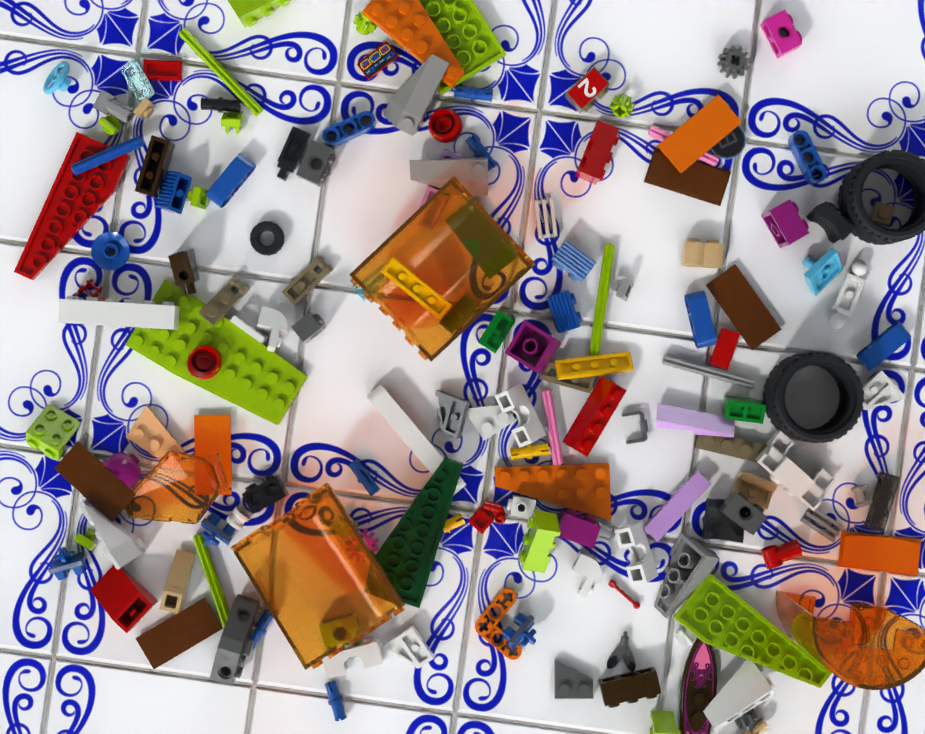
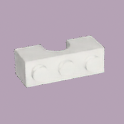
M522 383L495 395L503 413L512 411L517 416L518 425L511 431L519 448L531 444L546 435Z
M642 521L627 523L615 529L620 549L627 547L631 553V563L626 566L631 585L645 584L658 577L659 575Z
M373 636L362 639L360 643H345L344 647L338 649L327 648L321 656L327 679L346 674L348 670L346 659L351 656L359 657L363 662L364 669L383 664L384 662L379 638L373 639Z

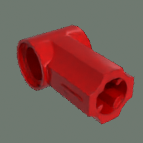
M796 539L778 546L771 545L761 549L767 569L783 565V562L803 556L801 546Z

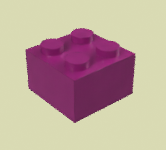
M790 199L761 215L779 248L788 246L809 234L807 222L801 219L798 214V206L795 202H791Z
M524 320L506 349L505 354L542 375L562 342Z
M566 508V511L561 509L558 517L561 531L559 537L590 548H594L601 526L595 517L586 514L584 517L579 516L577 511Z

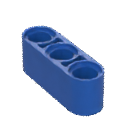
M363 111L327 127L323 131V139L328 146L337 147L372 131L376 127V119L370 111ZM370 117L372 123L367 126L363 125L362 120ZM353 125L355 129L352 133H346V126ZM330 133L337 134V138L334 141H328L327 136Z
M804 130L796 131L789 137L788 146L806 182L812 185L817 184L826 178V169L809 134ZM796 136L801 137L802 145L795 142ZM804 153L810 155V162L804 160ZM813 170L819 173L818 179L813 178Z
M242 153L238 154L210 187L206 196L220 208H223L253 173L256 165Z
M705 291L684 295L696 348L716 345L715 330Z
M897 321L859 351L856 357L870 371L900 348L912 336L901 322Z

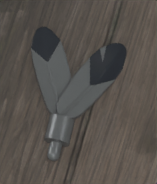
M624 631L623 636H621L620 645L609 656L607 660L608 669L614 668L623 657L627 669L631 672L635 671L636 663L628 646L629 637L627 636V631Z

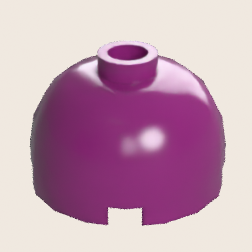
M124 452L112 454L103 462V465L129 489L134 487L141 477V468L138 465L140 460L132 453L128 455Z

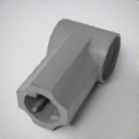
M101 90L93 105V108L106 115H112L126 124L134 116V108L118 101L116 97Z

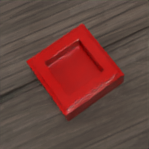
M479 507L468 522L483 534L495 519Z

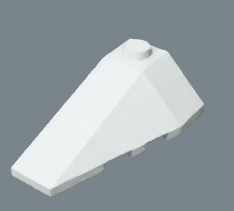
M84 500L78 503L88 522L92 526L95 525V535L97 539H101L105 543L106 547L103 549L117 570L146 551L144 549L145 545L140 538H137L115 520L111 522L90 501Z

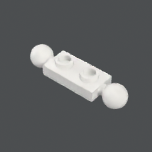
M855 261L851 267L853 274H845L831 308L837 311L830 318V325L835 329H840L845 325L844 315L851 316L866 281L860 278L867 271V264L864 261Z

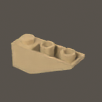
M176 550L163 591L160 610L180 613L183 610L196 553Z

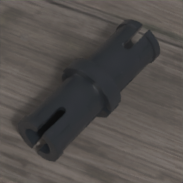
M201 97V110L218 111V113H223V111L240 113V100L223 99V97L218 99Z

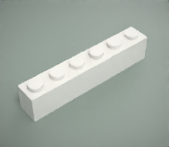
M67 296V299H60L58 322L179 330L180 307L174 306V302L162 301V305H155V301L143 300V304H138L136 300L124 299V303L117 302V299L105 298L104 302L98 301L96 297H86V300H79L78 296Z

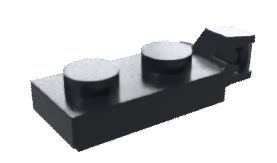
M294 126L292 127L278 158L277 167L280 170L277 177L286 181L289 172L294 173L311 137L310 133Z

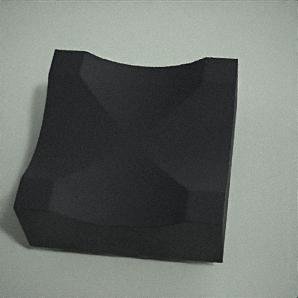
M826 201L817 205L806 218L810 222L820 225L826 232L828 240L835 243L840 239L844 240L855 228L847 217H842L837 212L838 208L833 203Z
M707 498L702 537L743 543L744 529L718 510L725 500ZM747 507L740 509V515L743 517L747 513Z

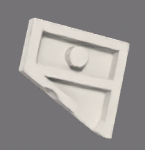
M882 370L874 374L862 387V391H864V402L862 405L864 410H870L877 406L887 405L906 398Z

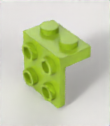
M49 404L26 431V442L31 448H38L47 457L55 458L59 461L63 456L64 446L80 427V422Z

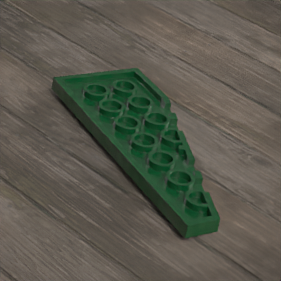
M449 458L442 460L375 554L364 592L420 608L462 470V462Z

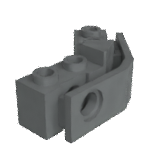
M237 594V597H235L217 647L210 680L232 686L236 678L240 679L243 667H240L241 663L245 662L246 656L249 657L254 645V640L249 639V636H253L256 628L253 625L255 618L259 619L262 611L259 600ZM242 614L249 615L247 620L239 619Z

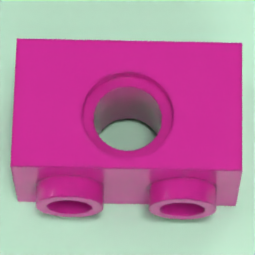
M786 10L765 19L760 24L777 59L798 49L802 45V36L799 31L795 30L793 19L790 14H787ZM779 30H784L787 37H782L779 34Z

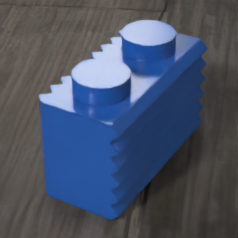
M167 170L165 171V178H163L162 186H160L161 189L155 206L168 212L182 214L192 177L180 172Z
M569 290L546 297L557 334L581 327L580 323L583 321L580 312H576L574 305L577 304L574 293L570 294Z

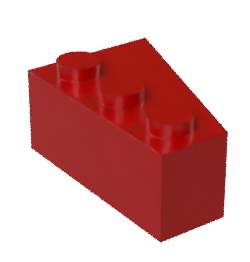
M597 120L575 177L595 185L598 181L603 180L606 172L603 169L606 163L609 164L613 155L610 152L612 146H616L620 135L617 134L619 128Z

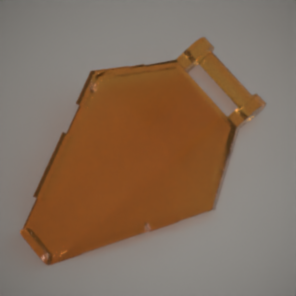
M173 450L168 451L159 460V464L153 470H150L132 489L136 496L125 507L128 517L152 521L198 523L219 494L232 490L219 460L221 459L220 454L217 453L204 458Z

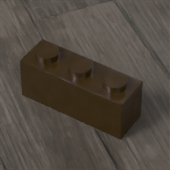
M151 136L135 188L136 192L158 199L160 186H162L163 178H165L164 175L166 174L165 171L168 170L175 148L174 143L163 138Z
M654 667L598 679L605 707L609 706V708L617 707L623 702L635 703L640 698H656L657 694H662Z

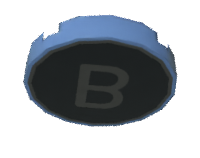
M738 125L713 146L710 152L722 160L735 158L742 153L746 145L744 130Z

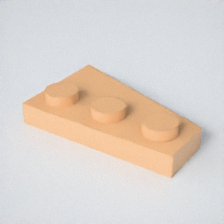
M146 405L126 438L170 467L176 468L186 452L164 427L161 420L152 412L149 405Z

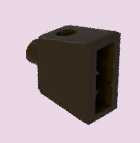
M194 249L169 255L168 258L176 285H183L185 295L197 293L194 282L200 278ZM184 271L188 273V277L184 275Z

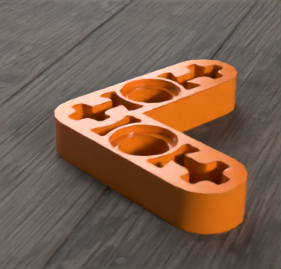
M505 587L475 622V629L479 635L511 660H515L520 657L522 652L520 644L516 646V654H509L510 650L508 647L501 648L507 642L505 638L501 643L493 641L494 634H502L504 631L497 623L512 607L517 597L512 588ZM511 592L512 600L507 599L504 602L506 606L504 608L497 600L499 599L502 602L505 598L503 594ZM493 606H498L501 609V613L498 616H493L490 613V609ZM487 614L490 619L494 620V622L492 623L490 620L487 623L488 629L486 630L483 628L482 630H480L479 623H485V621L487 620V617H485V615Z

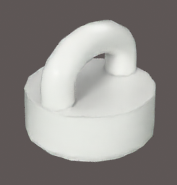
M684 626L680 627L676 632L677 641L681 645L690 646L694 644L696 636Z

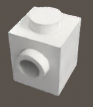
M513 495L512 499H508L507 510H510L511 516L528 519L529 516L532 517L533 510H535L536 499Z

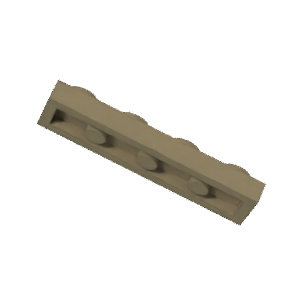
M697 435L695 448L753 462H757L755 460L757 456L768 446L735 437Z

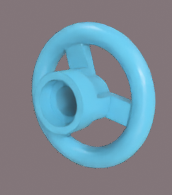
M67 62L59 63L48 75L43 86L45 94H52L57 89L64 92L69 87L71 79L67 77L69 72V64Z

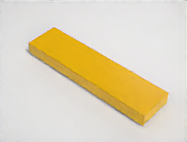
M393 256L390 257L380 270L382 274L439 320L451 307V303Z
M630 351L555 361L558 380L633 372L634 370Z

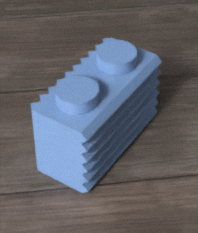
M567 240L563 242L551 259L553 261L552 265L560 271L563 269L569 273L568 277L576 283L578 280L583 282L596 264L594 260Z

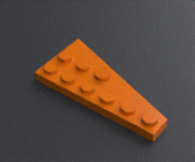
M372 0L363 10V15L422 64L432 54L449 62L450 64L442 81L450 88H453L464 75L463 68L419 0Z
M609 463L494 467L495 487L611 521Z

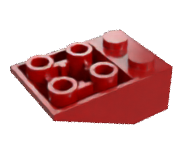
M114 565L90 590L110 618L126 633L131 631L158 602L123 567L117 570Z

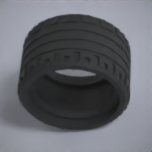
M887 150L858 163L845 175L842 185L839 187L837 204L840 215L847 217L855 228L851 232L852 235L859 237L861 241L866 243L886 245L913 238L915 235L925 231V159L919 158V155L912 152H905V150ZM874 169L896 171L909 182L913 190L914 208L908 221L898 229H890L877 224L868 216L864 209L862 189L868 175Z
M823 352L794 354L780 361L779 365H776L770 371L769 378H766L763 387L765 389L763 392V402L766 404L765 411L767 417L771 419L770 422L777 430L782 431L790 438L810 443L832 442L834 439H839L846 435L847 431L852 430L853 426L858 422L857 419L861 416L864 407L862 406L864 391H862L863 385L860 377L856 375L855 369L849 363H845V360L836 355L832 356L829 353ZM815 365L825 369L832 375L837 383L840 399L834 416L827 423L814 429H805L799 426L789 415L785 405V391L790 379L796 372L804 367Z

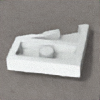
M499 405L469 408L467 416L484 441L516 421L511 411L503 413Z
M413 625L382 646L386 651H392L398 655L397 657L408 661L418 669L435 657Z

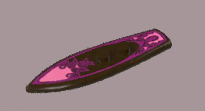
M698 638L689 652L682 675L680 691L681 734H710L712 727L703 711L717 695V663L713 647L703 643Z

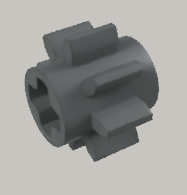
M751 709L734 720L739 729L743 728L744 731H748L757 725L755 720L759 718L755 710Z

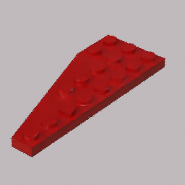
M76 132L14 272L34 280L113 195L131 156L124 154L75 175L71 168L72 164L111 148Z

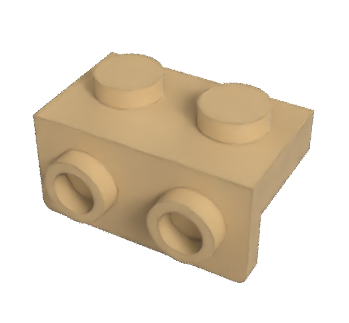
M741 471L735 477L731 492L733 491L737 494L739 491L749 498L748 502L754 505L756 503L766 511L769 507L772 492L777 489V485L769 479L755 476L752 472Z

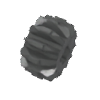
M732 45L730 50L725 48L723 50L724 54H719L718 58L721 61L717 63V66L722 67L719 71L720 73L727 72L726 78L731 74L733 79H736L738 75L742 77L745 74L744 71L749 70L750 67L747 64L751 59L745 58L748 51L742 53V46L736 50L735 46ZM735 59L737 63L732 65L731 61Z

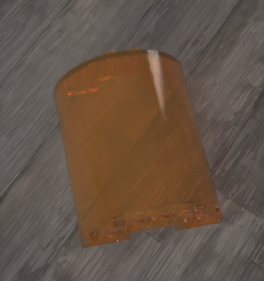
M453 176L349 275L352 277L350 280L356 288L361 287L366 292L364 296L371 303H378L380 305L379 310L385 316L390 315L394 319L392 323L399 331L401 329L405 331V340L411 346L415 344L420 349L418 351L420 356L425 361L429 359L432 362L536 263L487 213L460 181ZM391 256L396 258L452 304L440 320L380 272Z
M325 483L297 502L294 508L268 525L261 526L231 547L305 670L309 667L317 668L323 664L322 659L326 656L329 659L344 650L343 645L349 642L352 645L366 636L364 632L369 634L392 619V613L396 616L405 610L403 606L406 604L330 483Z
M776 590L777 614L786 633L800 647L842 681L862 689L885 690L907 683L925 668V628L894 610L851 602L849 621L813 615L816 597Z

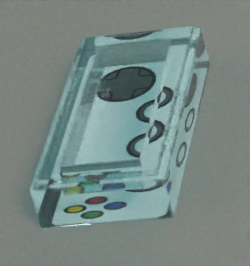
M132 60L121 70L139 104L144 98L149 99L155 94L152 85L137 60Z

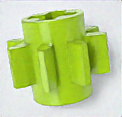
M361 12L355 15L353 23L357 25L356 30L359 33L368 35L376 30L377 25Z
M624 93L619 97L615 95L609 108L613 109V115L621 119L625 116L629 117L635 104L631 103L632 97L624 95Z

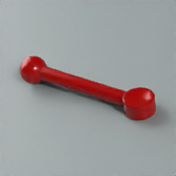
M614 580L609 581L608 585L621 593L633 604L635 609L640 608V603L634 601L619 588Z

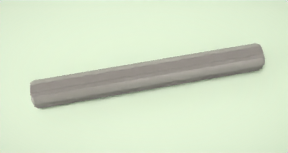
M664 355L662 360L663 365L753 389L755 386V379L670 355Z

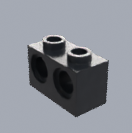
M270 474L262 478L263 483L259 485L253 483L245 488L246 492L242 496L252 514L289 495L279 475L273 476ZM270 483L277 485L278 490L276 493L269 491ZM253 492L260 494L261 499L259 502L253 501Z

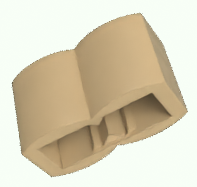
M689 238L688 241L683 243L681 266L721 268L724 244H719V240H707V243L700 242V239Z

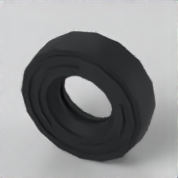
M271 221L258 223L250 233L251 246L262 255L270 256L276 254L284 244L285 236L283 230ZM265 231H270L274 234V242L269 246L263 245L260 241V236Z

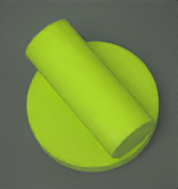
M112 115L105 118L101 117L98 121L102 125L103 131L109 135H115L121 129L120 120Z

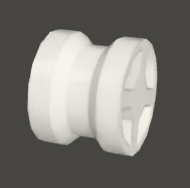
M235 507L233 514L228 516L226 521L232 527L241 531L243 524L251 518L243 510Z

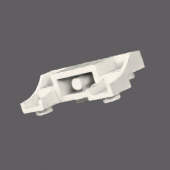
M778 430L766 443L768 446L755 460L772 474L769 477L777 485L782 483L785 486L783 490L789 496L793 497L795 495L814 512L837 480L822 467L810 478L785 456L795 443L782 431Z

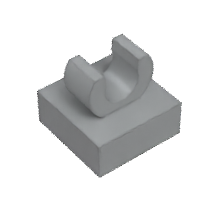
M622 278L621 283L612 281L610 288L617 292L616 296L619 299L627 301L633 283L628 279Z

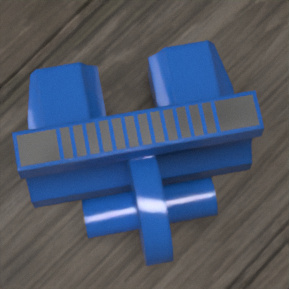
M214 512L207 519L204 518L201 521V526L211 533L210 535L206 531L203 532L202 536L207 539L204 545L208 547L212 543L218 546L220 541L215 537L229 545L236 529L229 523L226 524L223 530L216 527L222 518Z
M65 547L60 548L59 554L54 555L55 560L51 561V568H48L49 574H55L58 580L66 579L69 576L68 569L72 568L75 575L84 574L86 571L85 559L87 557L85 551L75 554L73 550L67 551Z
M519 612L514 619V623L519 626V629L515 631L508 626L503 631L502 635L509 642V647L512 650L519 643L524 647L527 643L535 644L536 639L533 636L536 634V630L532 628L535 624V618L532 615L527 617Z

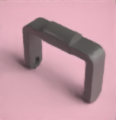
M642 411L622 414V417L639 414L640 429L643 434V438L626 441V444L644 442L648 438V424Z

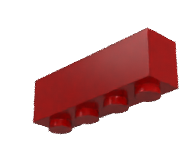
M601 376L562 442L588 457L627 390Z

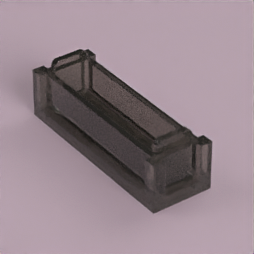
M879 471V475L876 474L878 480L872 497L873 503L870 504L866 520L862 522H864L863 526L884 533L900 477Z

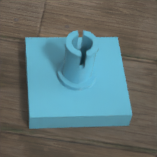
M832 247L819 260L809 254L807 255L809 260L804 258L802 262L804 266L809 268L804 277L810 292L815 296L843 270L838 252Z

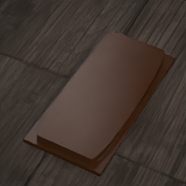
M654 148L644 182L720 206L731 171L696 161L684 172L680 173L659 148Z
M736 264L706 284V287L751 350H754L782 330Z
M78 441L54 468L111 522L118 517L136 496L131 489L121 482Z
M204 597L135 639L152 668L156 669L222 630L223 627Z

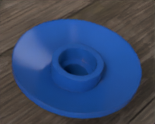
M102 233L92 244V258L103 269H119L129 259V243L119 233ZM112 248L116 251L114 255L110 254Z

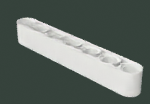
M380 384L367 395V398L429 472L433 474L444 457L386 388ZM460 476L454 495L466 486V483Z

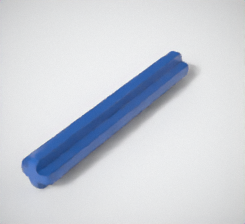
M138 135L72 164V171L75 175L81 174L143 147L144 141Z

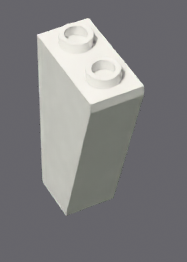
M746 660L703 711L716 732L775 694L772 689L775 687L769 677L764 678L761 673L763 669L759 664Z

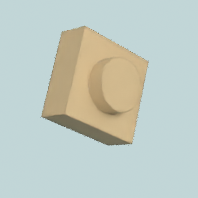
M144 98L133 113L144 121L145 118H149L153 114L155 105Z
M876 201L874 202L870 218L876 223L889 226L895 207Z

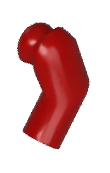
M484 501L482 509L491 511L495 522L503 524L507 518L503 506L491 501Z

